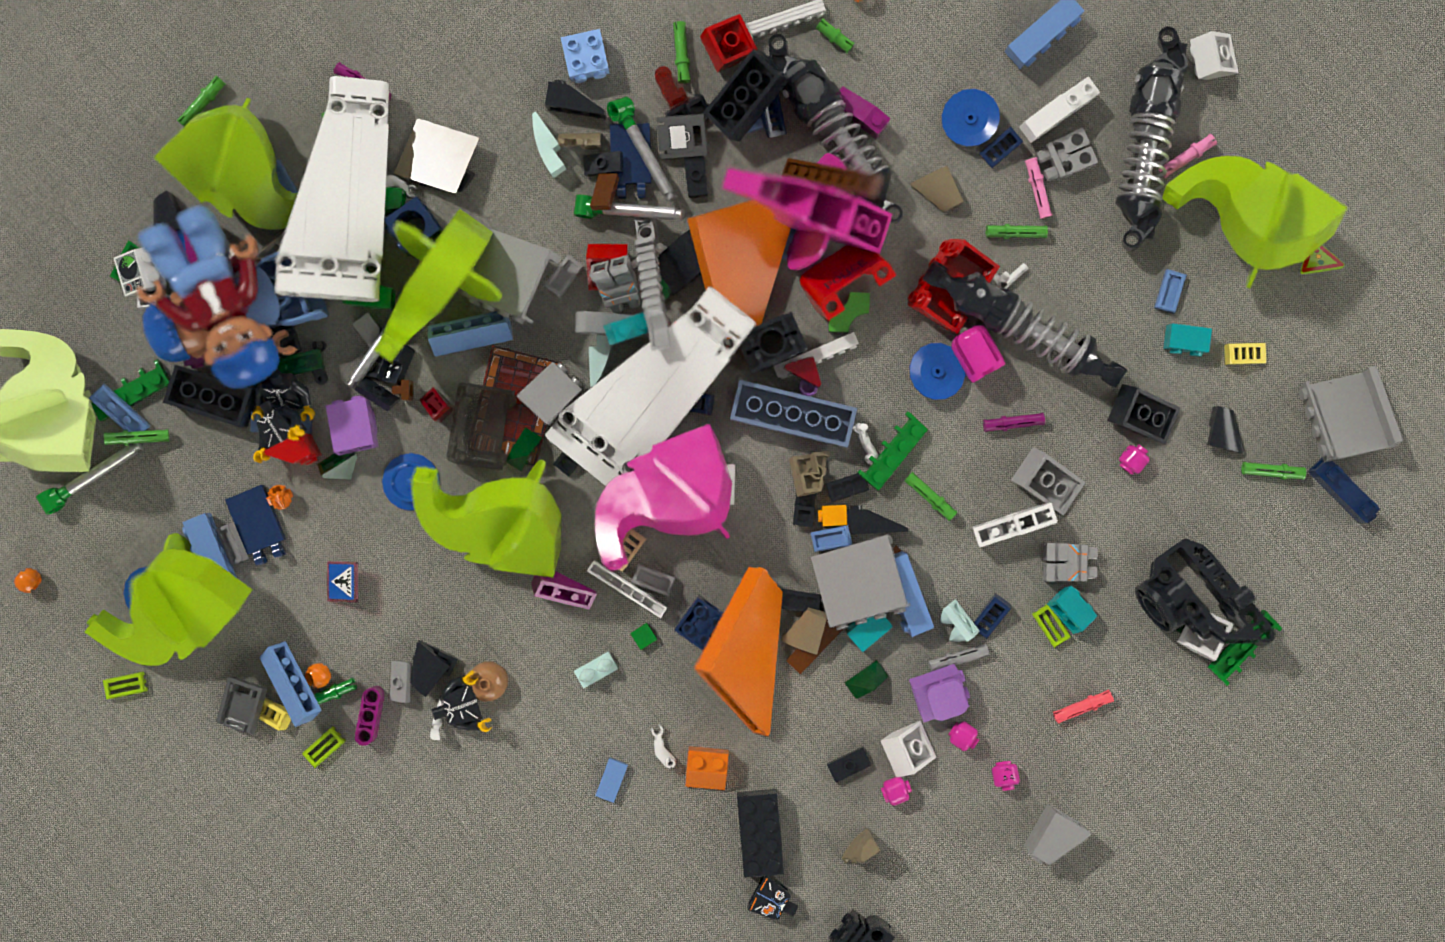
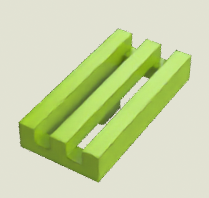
M1047 604L1032 613L1033 618L1052 647L1055 648L1071 638L1058 616ZM1046 610L1049 611L1054 621L1064 634V637L1061 638L1060 634L1058 633V631L1046 615ZM1040 614L1042 615V617L1052 630L1053 634L1057 638L1056 642L1054 641L1053 637L1051 636V634L1039 618Z
M144 671L103 680L106 700L148 691V688L145 686ZM138 677V681L109 687L111 682ZM140 685L139 689L115 694L110 693L111 690Z
M334 726L302 753L314 768L318 767L346 742L341 737V734L337 733ZM330 734L333 735V737L329 741H327L320 749H318L312 756L308 754L327 736H329ZM337 739L338 743L315 762L314 759Z

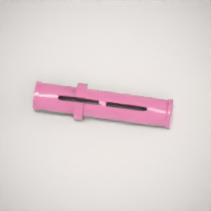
M1209 134L1198 143L1191 144L1189 149L1163 165L1167 170L1163 177L1167 178L1193 159L1203 156L1205 151L1217 145L1216 140L1212 141L1215 137Z
M1038 158L1028 159L1025 161L1029 174L1028 182L1032 185L1040 219L1053 216L1043 182L1044 174H1041Z

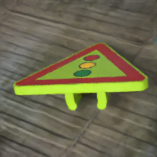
M1322 245L1302 262L1300 273L1304 275L1341 269L1345 264Z

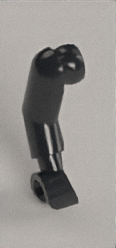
M316 341L312 343L313 349H318ZM321 341V342H322V345H323V347H322V349H321V353H322V351H324V350L326 349V347H327V345H326V343H325L324 341ZM325 369L312 371L317 384L323 385L327 383L328 376Z

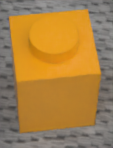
M846 505L821 506V510H818V522H822V526L847 525Z

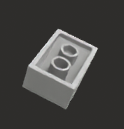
M1034 447L1011 479L1012 482L1043 503H1052L1053 509L1061 515L1065 514L1086 483L1052 457Z

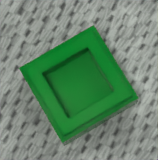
M647 622L630 633L640 650L658 639Z

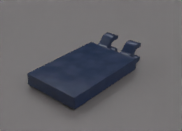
M636 123L651 149L650 123ZM610 124L611 152H623V172L617 173L619 176L617 185L618 199H626V185H637L638 198H646V184H652L651 174L623 124Z
M259 485L225 499L247 555L253 554L256 566L268 562L262 550L267 547H272L274 558L286 555L281 544L286 538L273 505L269 506L266 498L269 496L264 485Z

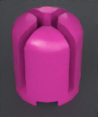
M976 325L956 336L951 343L952 351L972 383L1006 364L988 329L984 326Z

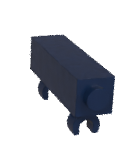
M1320 458L1307 471L1357 523H1370L1376 518V513L1380 510L1378 505L1344 473V470L1339 465H1336L1333 461L1324 462L1323 458Z

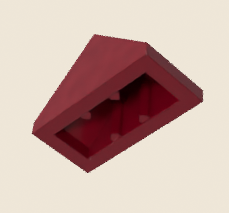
M814 356L788 363L783 368L817 388L821 385Z
M435 387L419 400L435 422L441 423L455 410Z

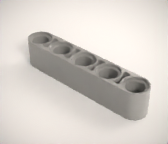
M586 311L576 312L575 333L606 336L604 325L633 315ZM667 318V319H668V327H670L671 319H670V318ZM648 332L633 338L650 339V336Z

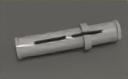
M983 644L954 654L947 653L944 657L929 660L928 664L932 672L952 664L956 666L986 656L988 657L990 654L987 645Z

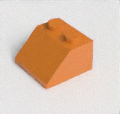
M689 746L685 787L725 790L729 750Z

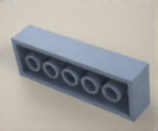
M739 380L730 420L848 448L857 408Z

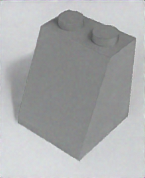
M552 362L517 395L522 402L548 425H551L559 417L560 412L568 407L584 391L580 388L583 384L576 377L571 379L566 374L568 370L560 362L557 365Z
M1047 804L1024 846L1034 861L1039 864L1045 862L1051 865L1090 837L1092 833L1079 821Z

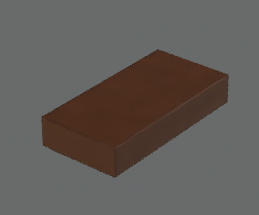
M617 173L598 174L590 203L592 210H611L619 181Z

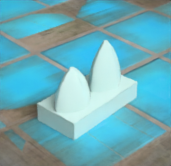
M956 599L943 608L940 623L955 625L950 635V641L961 642L966 640L968 642L980 632Z
M608 651L574 670V673L584 689L616 671L619 667Z

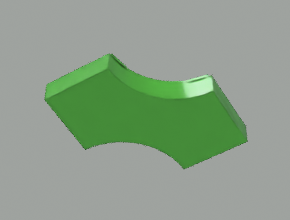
M850 292L848 301L844 305L845 310L829 320L828 332L848 333L850 324L856 317L869 314L870 293Z

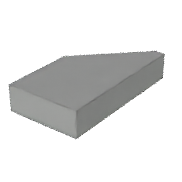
M369 312L352 324L369 347H371L381 333V327Z

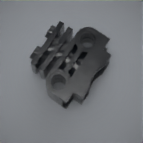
M792 311L753 327L739 345L752 374L767 370L808 350ZM769 334L776 335L781 339L783 348L775 354L766 353L761 348V339Z
M853 909L850 914L847 912L843 916L840 927L838 929L835 928L831 932L829 942H892L895 936L891 934V925L881 917L870 915L864 920L863 916L860 914L857 916L856 911Z

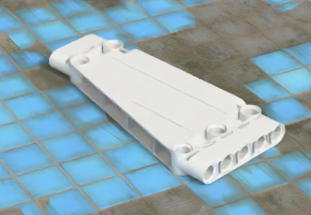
M341 76L329 78L328 105L276 259V294L367 302L379 301L389 125V84L387 82ZM334 106H340L342 110L340 112H336L332 110V108ZM381 110L384 114L377 116L373 112ZM288 259L292 261V265L283 267L281 262ZM326 263H332L335 268L328 271L323 266ZM368 266H374L377 271L370 274L365 269Z
M708 287L695 306L668 327L670 347L652 351L649 342L561 411L559 417L545 436L586 471L607 486L615 477L632 472L627 466L628 462L649 453L652 450V445L663 442L670 437L731 359L730 356L756 323L718 291ZM695 311L702 314L701 322L694 320L693 314ZM727 337L734 340L733 348H729L725 344ZM567 412L572 413L573 421L567 419ZM598 437L605 441V446L598 444Z

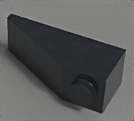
M554 80V82H548L545 100L547 110L606 119L604 109L566 84L565 81Z
M862 505L850 506V510H847V525L849 526L850 534L908 532V527L868 509H862Z

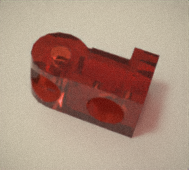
M666 66L657 68L655 71L656 83L668 107L671 108L686 100L687 97L683 87L677 89L671 70Z

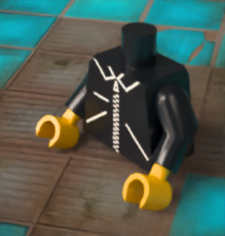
M276 369L266 379L258 383L254 392V405L256 409H254L251 415L253 421L256 414H259L261 418L265 416L260 405L268 400L272 402L275 409L284 405L291 409H303L304 407V411L300 414L303 422L307 419L306 414L309 415L310 421L314 418L315 411L309 406L311 405L309 389L298 381L294 374L281 373L280 370Z
M270 400L260 405L265 416L257 421L259 447L253 455L255 462L262 463L263 460L268 461L270 456L265 455L264 451L288 438L298 441V436L305 434L307 428L301 422V415L287 405L275 409Z
M471 670L466 676L463 675L450 680L443 689L442 695L439 696L441 706L431 709L434 720L445 717L449 725L467 731L481 730L488 732L493 728L485 726V722L492 721L490 718L480 721L483 718L472 685L478 681V678H470L475 671Z

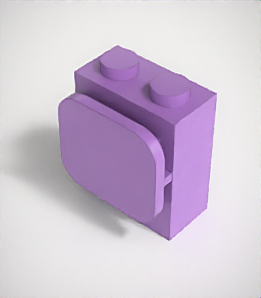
M354 396L350 401L335 400L331 402V405H326L334 453L344 455L379 447L376 419L370 400L365 397L363 398V396Z
M955 664L909 679L923 722L933 719L943 721L963 714L967 707H970L967 700L970 698L967 687H964L962 683L965 682V677L962 670H957Z

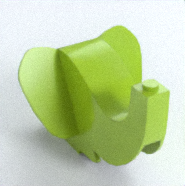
M247 97L242 107L237 105L221 106L196 115L153 157L201 203H211L226 217L233 218V209H236L244 220L255 227L270 230L287 228L298 193L287 191L279 183L276 172V157L268 134L257 117L249 111L251 98Z
M1240 156L1214 157L1188 168L1166 185L1162 196L1164 201L1177 210L1194 198L1206 199L1217 208L1220 215L1221 228L1234 251L1251 265L1245 285L1249 289L1259 268L1265 270L1279 269L1302 262L1335 234L1348 209L1297 173H1287L1279 166L1270 162H1266L1265 169H1263L1252 160Z
M462 209L457 211L435 244L408 225L398 222L394 226L396 236L401 245L422 262L403 289L384 332L374 349L391 362L407 341L441 311L458 287L480 300L498 302L502 298L501 293L493 284L471 271V268L488 244L493 232Z
M539 460L526 478H509L485 483L464 495L444 493L438 484L437 469L416 467L411 480L414 508L423 529L434 541L449 550L467 552L464 557L465 560L487 564L493 570L554 578L561 550L562 515L552 494L544 485L539 483L546 465L544 460Z
M172 533L167 537L163 551L155 557L143 574L136 576L131 582L130 616L133 624L123 622L103 609L98 616L94 613L86 622L89 626L84 633L119 656L141 665L156 666L167 663L175 651L178 654V658L182 660L188 657L196 647L205 648L239 611L252 589L215 561L191 553V543L184 536Z

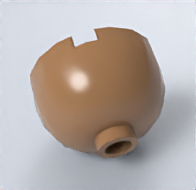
M485 661L477 664L472 669L475 673L470 678H478V681L472 685L476 699L491 702L504 694L508 686V675L503 667L493 661Z

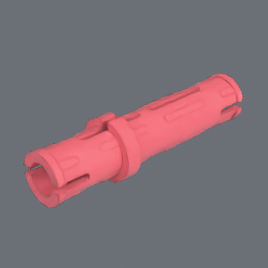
M1108 689L1100 694L1089 695L1087 699L1054 711L1053 716L1057 724H1060L1085 712L1096 711L1099 707L1114 702V699Z

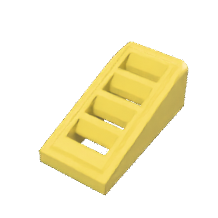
M1266 343L1224 345L1225 365L1266 363ZM1242 348H1245V359H1242ZM1249 348H1252V359L1249 358ZM1256 348H1260V359H1257ZM1235 349L1238 351L1237 360H1235Z
M265 698L259 719L278 731L286 730L291 718L285 707Z

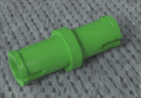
M824 18L816 27V30L830 39L829 42L831 44L834 42L845 53H848L855 44L841 33L842 30L834 28Z

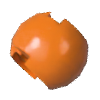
M25 568L24 572L21 571L16 576L14 584L19 591L31 593L32 589L35 590L39 586L42 578L37 570Z
M316 663L308 667L305 677L310 686L322 688L329 683L331 673L326 665Z

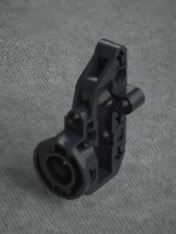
M1187 538L1182 539L1155 558L1151 564L1150 577L1135 587L1136 598L1144 612L1157 627L1168 634L1186 624L1193 634L1196 632L1200 637L1210 634L1223 644L1253 643L1258 647H1264L1275 639L1274 629L1253 603L1256 597L1252 590L1246 585L1240 587L1203 544ZM1176 552L1180 554L1193 572L1196 571L1206 583V588L1220 603L1218 607L1222 614L1229 620L1233 619L1240 628L1238 632L1229 634L1224 631L1194 594L1189 584L1181 578L1168 562L1167 558ZM1193 553H1199L1200 556L1195 557ZM1160 573L1166 574L1169 577V581L1162 580ZM1224 584L1226 588L1221 589L1220 586ZM1187 605H1190L1194 608V614H1191L1187 611ZM1246 615H1249L1253 618V624H1250L1246 621ZM1264 633L1266 637L1262 639L1260 635Z

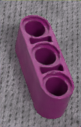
M372 686L365 690L362 695L355 732V740L362 746L373 742L378 735L385 698L384 689L380 686ZM371 691L377 693V700H372L370 698ZM367 711H371L373 713V720H369L367 718ZM363 731H368V732H369V734H370V739H369V740H367V739H365V738L363 737V735H362V732H363Z

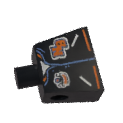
M771 875L761 877L747 904V908L751 912L779 920L783 912L794 916L798 905L789 901L792 895L791 890Z

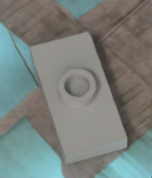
M568 254L544 286L561 298L584 269V266Z
M234 522L216 529L231 566L249 559Z
M638 564L631 583L669 597L676 577Z
M398 660L391 662L390 701L410 702L412 662Z

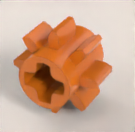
M275 485L270 488L268 492L269 497L266 499L269 506L273 505L274 509L282 510L290 505L293 494L291 489H286L283 485Z

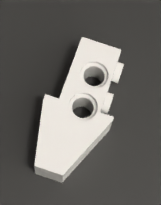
M1088 76L1024 121L1019 128L1029 142L1032 143L1091 102L1100 91Z
M1049 502L973 526L972 529L980 548L1058 523L1052 503Z

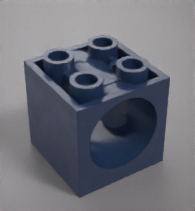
M417 196L384 219L387 224L385 227L386 231L396 241L398 240L394 230L396 223L399 222L406 225L414 218H424L425 231L423 236L433 244L436 243L444 231L427 206ZM400 241L396 243L402 253L417 259L401 245Z
M698 595L674 631L704 651L724 612Z

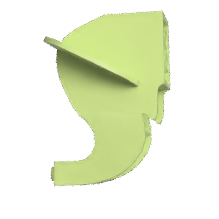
M0 329V356L30 360V364L22 372L8 380L0 390V462L13 461L36 471L89 472L96 416L92 408V401L89 399L91 393L89 390L85 391V378L77 364L74 352L61 339L45 333Z

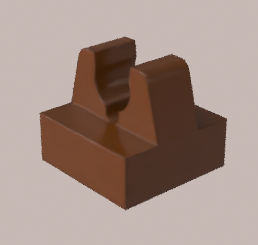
M401 380V386H392V394L401 395V400L413 401V381Z

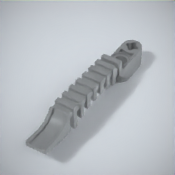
M634 217L637 240H635L637 246L636 253L638 255L637 262L639 264L638 270L641 274L639 279L642 283L640 287L643 291L641 295L644 300L642 304L645 309L644 315L653 351L670 347L668 319L665 313L667 309L662 302L665 300L661 293L663 291L662 286L659 283L661 282V277L658 274L660 273V268L658 267L659 260L657 258L659 253L656 246L659 242V232L656 218Z

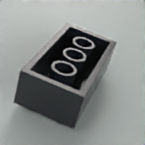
M753 49L703 113L729 140L740 142L788 83L790 78L764 52Z
M175 364L163 403L237 427L247 428L251 412L254 409L255 389L250 387L230 388L221 383L216 376Z
M777 789L737 792L744 878L783 875L784 866Z

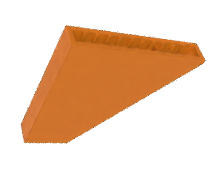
M754 200L687 218L705 290L708 287H712L756 323L755 326L762 324L791 227L775 220V214L770 209Z
M748 567L694 669L753 733L769 736L783 592L777 586V582L769 576L766 569L762 567Z

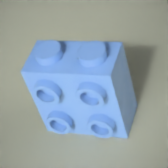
M600 29L561 37L571 82L583 83L588 78L601 79L606 77V74H610Z

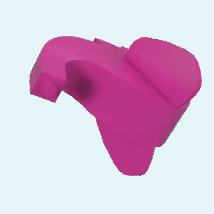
M830 153L824 154L817 162L819 164L846 168L841 159ZM728 168L722 186L727 191L764 205L775 214V220L796 230L787 251L788 268L794 271L806 268L817 261L823 254L828 240L880 254L893 215L860 198L832 187L829 188L805 181L745 172Z
M710 424L652 445V450L649 453L636 457L627 463V466L634 469V471L619 475L607 484L597 503L595 515L596 536L603 564L609 571L621 569L623 565L629 564L623 539L630 529L637 526H648L660 532L678 535H699L716 530L724 538L729 539L730 535L721 524L726 520L730 508L732 480L719 440Z

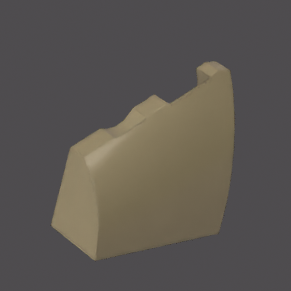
M560 133L558 135V144L560 147L580 146L582 150L602 149L601 133Z
M944 166L910 184L913 189L924 195L926 200L935 204L936 208L942 213L963 203V199L948 166Z
M830 451L813 452L809 455L792 456L789 458L797 497L822 491L823 476L827 470L825 465L827 458L830 457Z
M868 828L861 832L847 847L842 856L845 863L849 860L852 863L858 861L865 862L880 852L879 846Z

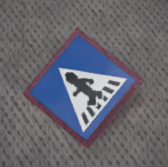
M327 561V601L358 602V562Z

